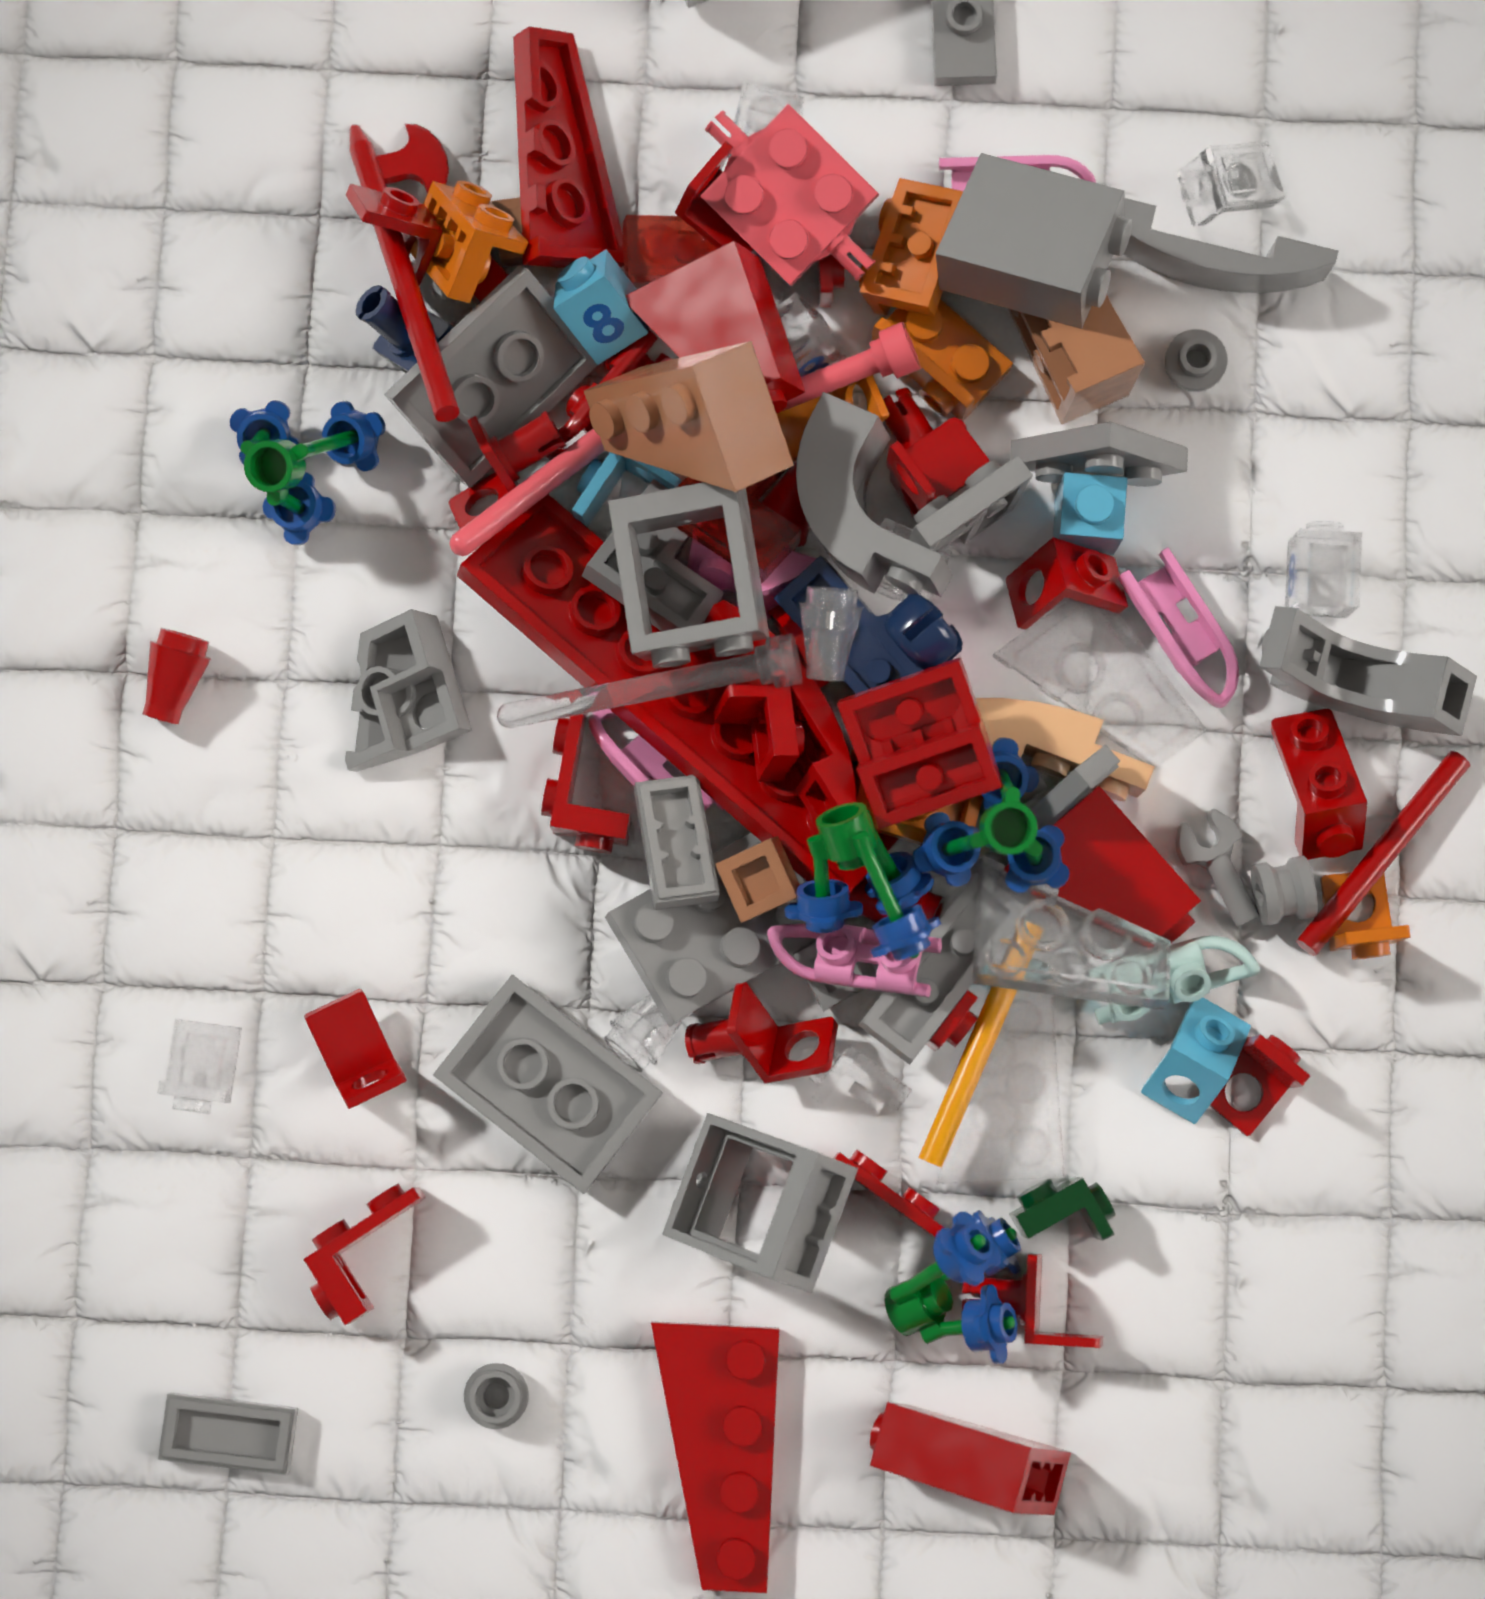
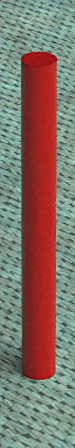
M1451 750L1317 916L1296 940L1297 944L1304 951L1316 957L1471 766L1463 755Z

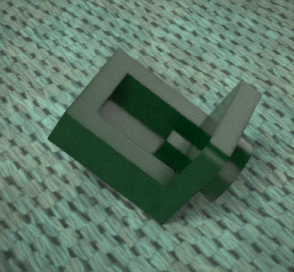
M1075 1176L1057 1187L1054 1186L1051 1178L1044 1180L1018 1195L1017 1198L1022 1207L1009 1213L1020 1235L1027 1239L1079 1210L1096 1239L1104 1241L1115 1235L1108 1220L1115 1217L1116 1213L1108 1197L1097 1182L1088 1187L1082 1177Z

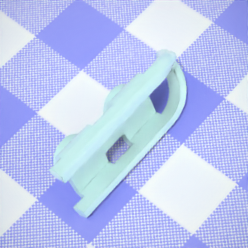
M1201 936L1087 971L1086 977L1090 985L1103 981L1109 1005L1094 1009L1096 1020L1101 1025L1110 1021L1112 1023L1122 1020L1134 1021L1141 1018L1145 1013L1150 1012V1009L1164 1004L1197 1001L1210 993L1211 989L1259 974L1260 966L1246 947L1238 942L1221 936ZM1219 949L1234 955L1244 964L1208 974L1201 950ZM1164 963L1165 975L1147 981L1143 980L1141 969Z

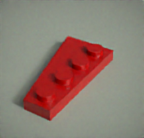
M528 26L513 36L522 236L529 242L523 254V265L565 268L580 257L585 256L590 260L607 249L621 268L630 262L574 33Z
M651 1321L702 1590L767 1593L780 1329L777 1327Z

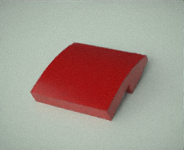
M961 657L838 701L837 706L859 762L857 772L879 829L1002 788V781L991 743Z

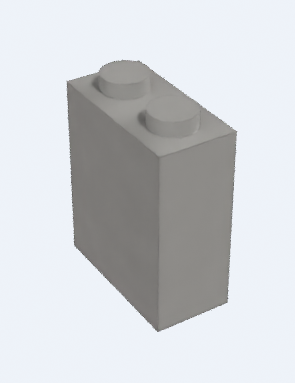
M980 153L935 253L939 289L1082 329L1091 306L1100 308L1105 300L1111 279V271L1108 270L1113 255L1122 256L1129 243L1133 222L1132 219L1125 217V191Z

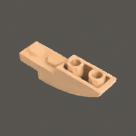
M976 698L991 747L998 738H1011L1018 745L1019 757L1021 758L1022 754L1032 757L1031 766L1045 774L1064 779L1068 772H1072L1103 747L1095 743L1103 724V719L1069 708L1036 701L1008 698ZM1111 750L1120 760L1118 763L1119 767L1098 786L1113 800L1124 802L1127 795L1138 798L1146 790L1155 766Z

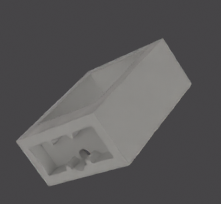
M703 482L608 501L632 654L644 661L652 660L653 668H668L690 663L691 652L714 648L715 656L717 657L735 656L753 651V641L770 638L746 488L733 492ZM725 518L740 617L652 633L637 534Z
M707 1113L662 1235L772 1280L813 1293L858 1168L816 1151ZM753 1148L793 1162L760 1254L720 1239ZM701 1173L700 1180L696 1184V1178L698 1174Z

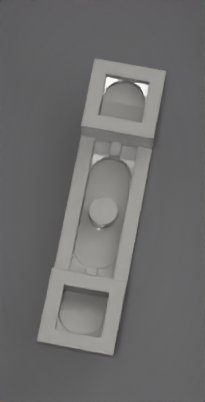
M1125 198V217L1132 219L1133 223L1131 236L1124 255L1154 272L1194 286L1238 293L1287 291L1324 281L1337 260L1338 250L1282 236H1277L1267 256L1262 257L1153 230L1151 227L1156 205Z

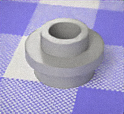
M1191 329L1180 333L1171 341L1167 348L1164 362L1166 372L1173 383L1184 390L1200 392L1212 388L1221 380L1227 368L1228 357L1226 349L1218 337L1205 330ZM1191 350L1202 351L1207 357L1208 364L1202 368L1193 367L1188 363L1186 353Z
M490 1363L480 1367L470 1376L464 1389V1404L468 1414L476 1423L489 1429H502L514 1424L525 1412L529 1401V1390L524 1377L514 1367L504 1363ZM499 1383L506 1387L509 1399L505 1406L496 1408L487 1403L485 1391L490 1384Z

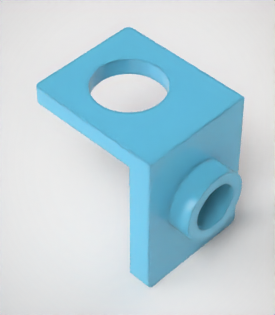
M609 452L603 462L597 458L594 459L583 473L577 485V491L582 493V495L572 508L573 517L588 528L626 470L648 484L655 479L668 489L682 487V480L667 470Z
M1205 998L1191 1002L1170 1049L1145 1082L1141 1093L1191 1123L1196 1124L1228 1082L1251 1025ZM1174 1075L1186 1077L1197 1085L1200 1095L1192 1099L1178 1097L1168 1089L1165 1079Z

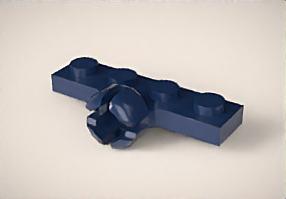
M821 555L774 597L776 602L794 623L805 632L807 638L855 694L950 661L962 651L963 641L959 632L952 624L950 626L943 619V613L931 601L919 594H909L888 614L877 616L833 565Z

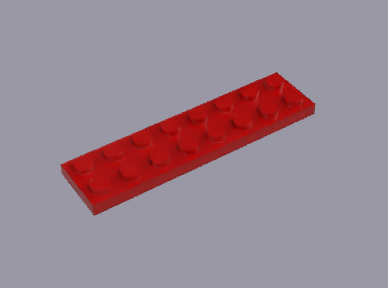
M548 494L487 540L461 563L457 573L459 579L685 776L694 775L699 780L701 789L761 842L779 836L793 870L807 882L815 880L814 860L807 839L818 835L819 831L814 819L795 790L809 769L802 757L797 759L782 782H757L750 724L715 723L714 708L730 683L709 649L691 652L690 663L668 668H653L652 660L644 661L632 654L624 605L582 577L587 563L604 543L598 536L574 518L568 510ZM651 624L652 633L661 632V630ZM748 676V677H746V678H744V679H742V680L753 679V678H752V676ZM852 764L855 777L858 765ZM877 832L888 852L899 840L898 838ZM828 859L829 879L846 883L849 887V895L867 876L865 866L853 870H841L838 868L837 862Z

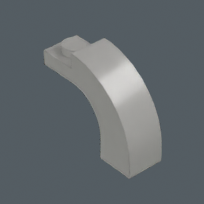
M823 392L804 429L799 445L796 469L797 490L801 507L813 533L836 566L848 578L875 594L885 576L889 583L909 594H920L921 590L924 589L942 597L953 577L943 555L880 527L868 517L866 510L867 485L874 468L891 439L879 416Z
M1275 606L1270 627L1262 640V658L1259 667L1272 674L1271 685L1288 694L1331 710L1383 724L1458 736L1463 734L1477 675L1448 656L1408 653L1369 645L1329 629L1298 608Z

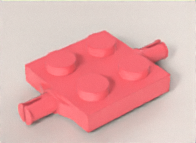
M789 104L764 129L751 134L749 137L726 115L724 110L717 114L715 119L732 136L729 138L712 120L706 126L705 131L721 146L726 141L733 148L724 172L704 191L701 197L790 286L814 263L830 255L858 281L865 273L848 255L852 254L867 270L876 261L872 260L849 235L857 218L879 196V193Z

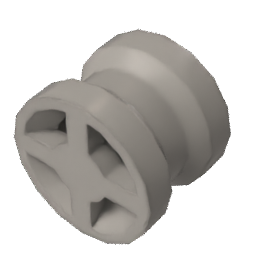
M1304 855L1292 857L1285 865L1273 867L1267 862L1252 865V892L1257 913L1264 926L1278 924L1284 916L1296 915L1301 920L1317 916L1318 900L1315 881L1310 864Z

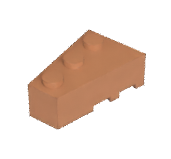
M1106 295L1100 308L1091 306L1082 329L1008 309L1061 425L1129 396L1145 361L1110 303L1108 295Z
M751 341L642 366L584 390L590 408L589 416L592 427L600 436L604 450L733 492L742 490L794 466Z

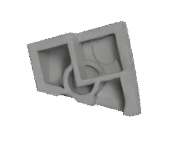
M410 609L360 633L357 662L360 666L361 675L358 684L353 689L351 705L352 711L360 713L355 752L346 751L345 762L349 771L358 772L407 757L472 731L436 615Z

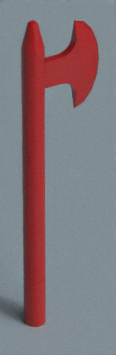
M354 124L349 129V152L360 186L383 192L387 184L403 180L420 182L425 187L427 194L432 181L447 185L449 176L447 154L435 135L418 124H404L409 138L405 147L376 156L372 142L359 125ZM373 225L434 417L439 422L452 421L459 415L460 410L402 232Z

